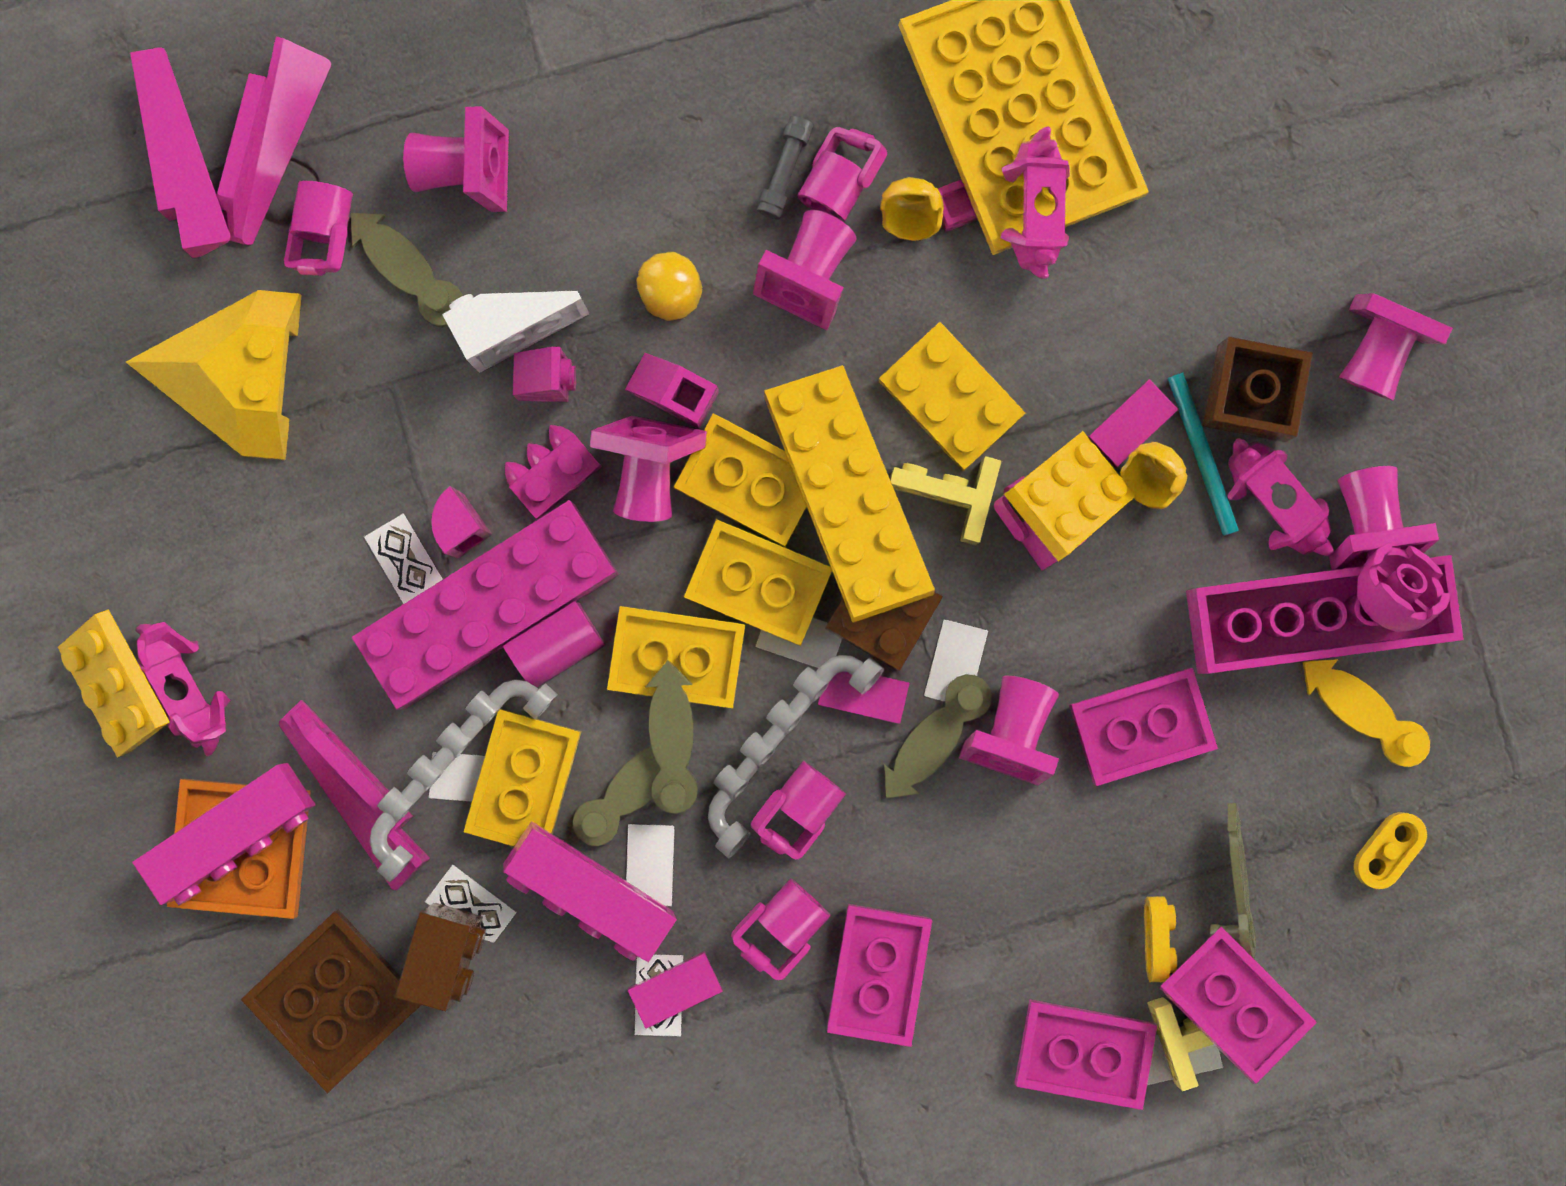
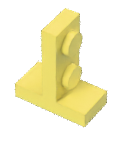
M986 456L981 460L974 488L967 487L968 480L965 478L944 474L943 480L926 476L928 469L909 463H903L902 469L894 467L890 481L895 490L968 509L960 541L977 545L982 537L1001 460Z
M1164 997L1147 1002L1153 1022L1157 1024V1034L1174 1084L1182 1092L1198 1087L1199 1085L1188 1053L1213 1045V1043L1189 1018L1183 1021L1184 1026L1179 1027L1172 1005Z

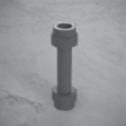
M790 116L783 134V139L786 142L769 190L764 189L757 208L758 213L772 219L779 220L787 203V197L784 195L801 147H807L814 126L810 121L798 116Z

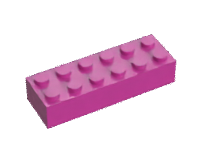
M568 500L352 636V639L396 710L407 709L496 653L509 641L574 601L580 600L619 574L575 504Z
M1452 556L1431 557V560L1443 573V576L1439 579L1443 592H1450L1447 608L1420 629L1396 632L1384 628L1367 615L1358 599L1356 588L1362 567L1186 590L1197 674L1217 673L1464 640Z

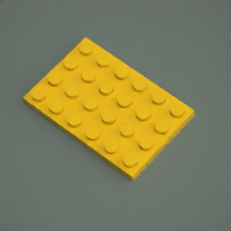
M951 0L900 19L899 29L992 255L1012 248L1010 242L1001 239V234L1005 229L1014 228L1021 234L1023 231L1024 175L1022 172L1014 182H1009L1004 178L1002 167L1013 163L1021 144L1030 141L1044 127L1049 126L1051 128L1050 139H1054L1057 142L1061 158L1067 160L1070 167V176L1066 180L1065 227L1143 198L1149 193L1070 0ZM1042 187V191L1035 197L1034 205L1037 212L1044 216H1048L1054 211L1055 199L1048 192V188Z

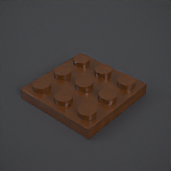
M339 909L334 911L241 999L327 1094L421 1006V1004L395 997L401 976Z

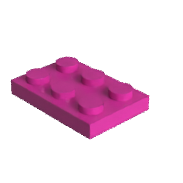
M1193 668L1180 670L1069 704L1095 786L1218 749Z
M848 904L827 1033L908 1047L912 1046L932 918Z
M1222 927L1159 987L1253 1084H1257L1317 1023Z
M1029 999L1015 1085L1020 1088L1143 1110L1157 1024Z

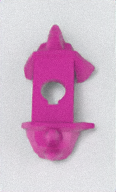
M1049 126L1040 129L1030 141L1023 142L1014 162L1002 167L1004 178L1009 182H1014L1023 172L1024 213L1022 234L1014 228H1008L1002 232L1001 239L1011 243L1020 267L1030 270L1041 279L1049 277L1048 267L1055 264L1061 248L1067 246L1069 236L1065 233L1066 180L1070 176V167L1068 161L1061 158L1057 142L1054 139H1050L1051 128ZM1042 187L1048 188V192L1055 199V209L1048 216L1038 213L1034 205L1035 197L1042 191Z
M1236 439L1233 443V455L1229 458L1228 462L1235 485L1227 497L1230 500L1242 499L1247 495L1248 488L1283 529L1284 533L1277 530L1272 532L1269 537V548L1275 550L1288 546L1303 555L1310 554L1311 552L1323 556L1332 555L1334 553L1333 547L1327 539L1332 531L1328 519V503L1321 498L1314 500L1284 464L1287 460L1285 451L1275 450L1260 442L1248 444L1244 439ZM1276 482L1279 485H1289L1295 491V503L1288 509H1280L1272 501L1273 490L1270 487Z
M165 622L140 624L135 628V631L140 634L136 641L137 662L170 721L167 724L169 730L174 736L182 735L190 741L192 747L198 748L202 746L204 754L210 756L218 746L220 735L226 732L224 708L231 700L223 691H217L213 696L211 705L207 704L185 666L181 653L189 654L196 652L199 649L198 641L187 640ZM170 675L172 679H177L183 683L186 689L184 699L172 700L165 694V677Z

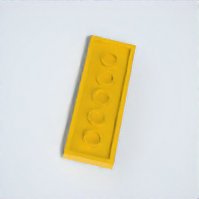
M842 365L764 390V399L852 622L854 623L933 596L935 588L844 366Z

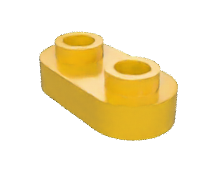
M1404 812L1393 813L1386 817L1355 857L1354 872L1358 880L1364 885L1375 889H1385L1392 886L1426 843L1427 830L1422 820L1413 814ZM1399 826H1404L1406 837L1398 841L1395 837V830ZM1373 859H1378L1381 864L1380 870L1372 874L1369 871V863Z
M1164 896L1146 897L1144 926L1147 977L1150 983L1165 982L1170 977V973H1174L1177 970V954L1175 948L1170 947L1169 931H1174L1176 928L1174 905H1167V900Z

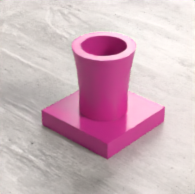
M482 106L465 107L464 137H443L409 133L404 144L403 162L406 180L410 189L417 193L439 187L463 185V193L490 212H507L509 129Z
M817 210L806 211L803 214L798 235L788 259L765 250L758 264L753 295L820 328L828 330L834 319L844 288L829 279L842 258L856 242L857 238L854 231L843 221L828 213Z
M1377 294L1355 295L1349 311L1372 320L1354 356L1338 378L1369 393L1394 401L1402 371L1415 341L1417 340L1424 344H1446L1453 328Z
M629 416L591 430L590 447L624 454L620 486L613 512L620 517L636 521L655 522L670 519L672 517L670 463L705 448L707 431L637 416Z
M1378 466L1348 473L1337 480L1349 510L1355 535H1349L1334 553L1329 556L1332 570L1362 567L1377 549L1387 543H1392V548L1401 550L1412 546L1424 553L1439 540L1436 523L1403 528L1398 496L1397 467Z
M1003 676L999 703L991 734L976 730L963 742L959 759L1037 786L1052 777L1059 758L1036 751L1035 749L1048 715L1059 697L1058 692L1030 679L1017 676Z

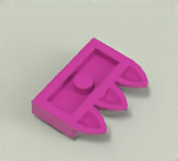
M557 425L549 426V440L554 449L553 451L538 444L529 443L527 445V458L531 466L530 470L515 462L505 463V476L510 486L509 488L537 520L602 467L574 433Z

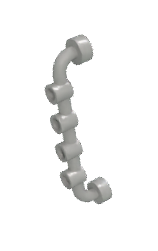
M838 655L829 658L816 672L807 667L793 684V687L799 693L792 702L788 704L782 699L768 713L766 719L773 724L763 737L757 732L753 733L742 745L740 752L746 758L735 770L731 765H728L718 774L713 784L720 790L714 796L709 806L708 820L712 831L719 839L715 847L727 858L732 857L750 836V832L738 821L731 826L726 822L725 810L729 804L744 791L751 777L770 759L778 744L797 726L804 712L823 694L829 682L837 673L848 672L853 676L849 684L863 695L882 675L884 668L871 657L862 662L853 656Z
M512 680L502 683L489 696L485 692L480 691L465 708L471 716L460 728L455 723H451L436 740L442 747L431 760L422 755L407 772V775L413 779L402 792L395 787L392 788L377 805L383 813L371 829L370 845L372 853L382 864L377 870L379 874L388 882H391L411 861L413 855L401 845L395 850L391 849L387 841L388 833L408 813L424 792L436 782L451 762L464 751L479 731L491 721L506 701L512 697L525 699L527 703L523 710L537 720L558 696L554 690L546 683L538 689L527 681Z

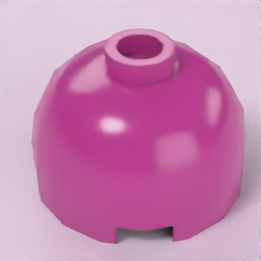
M1392 543L1383 545L1368 558L1357 580V596L1364 611L1382 627L1396 632L1420 629L1447 608L1450 600V592L1444 593L1439 579L1443 576L1441 569L1429 556L1412 546L1401 550L1392 548Z

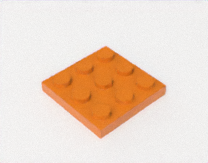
M180 779L174 834L248 784ZM308 820L286 833L284 828H281L269 836L273 842L269 847L253 857H250L248 852L244 853L234 860L237 866L236 869L217 881H214L211 876L198 884L201 892L179 906L174 900L167 903V907L290 919L297 918Z

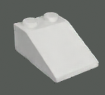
M578 291L492 293L479 294L476 297L468 294L453 301L449 305L451 310L442 314L466 360L480 373L514 355V353L520 352L589 315V312Z

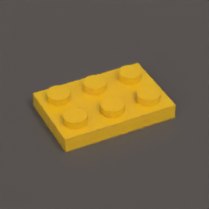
M941 322L934 326L878 379L882 386L962 471H965L1026 414Z
M713 413L704 431H707L705 448L690 455L674 485V489L786 547L807 508L786 452Z
M1084 431L1004 494L1058 562L1069 555L1136 496Z
M716 519L684 598L801 646L832 569L828 565Z
M620 606L607 690L653 697L657 687H646V685L666 661L669 660L692 683V685H682L689 702L733 708L745 624Z
M109 609L94 614L58 646L65 668L72 673L81 690L85 705L92 710L101 727L105 742L112 747L117 758L132 752L170 723Z
M500 709L497 712L463 832L511 846L516 845L531 821L553 834L581 731Z

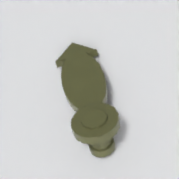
M351 213L352 247L355 248L362 241L363 249L376 269L395 287L408 295L418 297L419 310L424 319L433 326L448 327L442 314L451 310L449 305L463 296L459 288L451 282L435 280L430 265L419 250L398 231L387 225L379 224L386 217L385 214Z
M667 660L646 685V687H657L652 697L649 711V735L655 760L661 768L653 780L651 793L653 801L660 809L667 813L677 814L685 812L693 805L698 792L696 779L686 768L693 747L694 724L691 705L682 685H692V683Z
M965 674L951 681L946 689L945 707L928 715L909 734L898 752L893 771L884 764L886 798L920 794L912 785L924 781L946 761L956 747L962 734L964 722L980 718L987 712L991 705L992 694L988 684L982 678L976 675Z
M651 746L639 752L622 767L608 786L604 799L589 800L580 805L573 818L574 832L579 840L591 846L605 845L618 832L620 816L636 811L653 799L651 793L652 783L661 768L655 760Z
M1229 803L1228 831L1239 925L1221 926L1220 924H1211L1210 937L1222 927L1252 958H1255L1256 932L1249 905L1247 869L1240 828L1242 825L1237 804Z

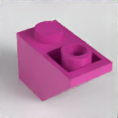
M547 347L514 353L513 396L518 401L568 402L569 391L576 390V366H572L571 359L567 358L561 347Z
M644 353L625 388L627 392L697 429H700L719 394L718 386L677 364Z

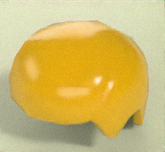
M907 177L893 181L882 193L880 204L882 225L892 235L900 239L918 241L931 238L941 228L944 204L938 188H935L932 183L924 179Z
M676 252L655 254L643 262L638 271V277L636 278L637 289L647 311L653 316L667 321L682 319L697 308L702 295V284L699 273L689 258Z
M1158 442L1139 445L1129 454L1127 462L1120 471V476L1136 495L1134 499L1151 509H1164L1169 506L1183 491L1188 476L1182 458L1171 447Z

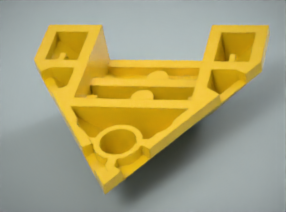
M257 290L126 361V363L244 457L286 460L290 419L281 415L289 336H298L302 295L298 293Z

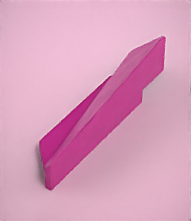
M276 37L267 78L252 73L248 75L217 192V199L221 209L224 210L223 216L230 233L229 241L244 245H252L331 68V62L327 58L284 38Z
M153 48L130 52L158 211L169 221L177 219L182 249L192 258L201 257L229 242L230 233L166 50L164 48Z
M300 700L279 721V726L373 863L379 868L382 864L372 853L370 834L376 820L383 813L377 805L389 790L303 700ZM409 811L390 830L387 837L388 845L392 850L401 845L413 855V858L391 882L387 881L393 890H398L430 859L402 829L414 817Z

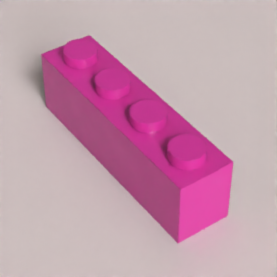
M288 763L278 764L132 863L160 905L175 900L179 906L200 893L201 890L198 884L211 876L214 881H217L236 869L237 866L234 860L244 853L248 852L250 857H253L273 843L269 836L281 828H284L286 833L306 822L309 818L305 812L316 806V804Z
M532 821L503 863V871L508 875L506 881L525 894L530 889L544 897L542 903L548 909L560 916H564L566 912L570 913L580 920L578 926L597 939L602 934L616 942L614 949L632 961L640 957L649 963L677 920L673 910Z

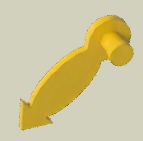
M1338 659L1302 662L1307 694L1310 695L1316 688L1324 704L1342 722L1359 733L1380 739L1384 755L1390 762L1397 766L1412 767L1426 759L1430 751V739L1425 729L1412 721H1397L1391 707L1371 686L1345 671L1332 669Z

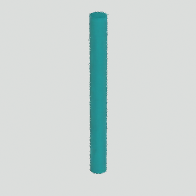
M1184 373L1171 376L1167 379L1222 535L1225 536L1239 531Z

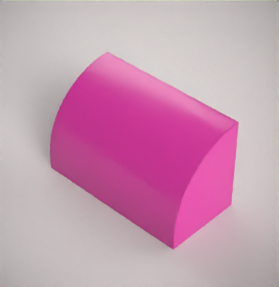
M449 486L440 495L432 513V531L436 542L444 554L460 558L490 537L492 533L463 493Z
M574 601L503 645V648L525 681L539 687L604 647L605 643L581 604Z

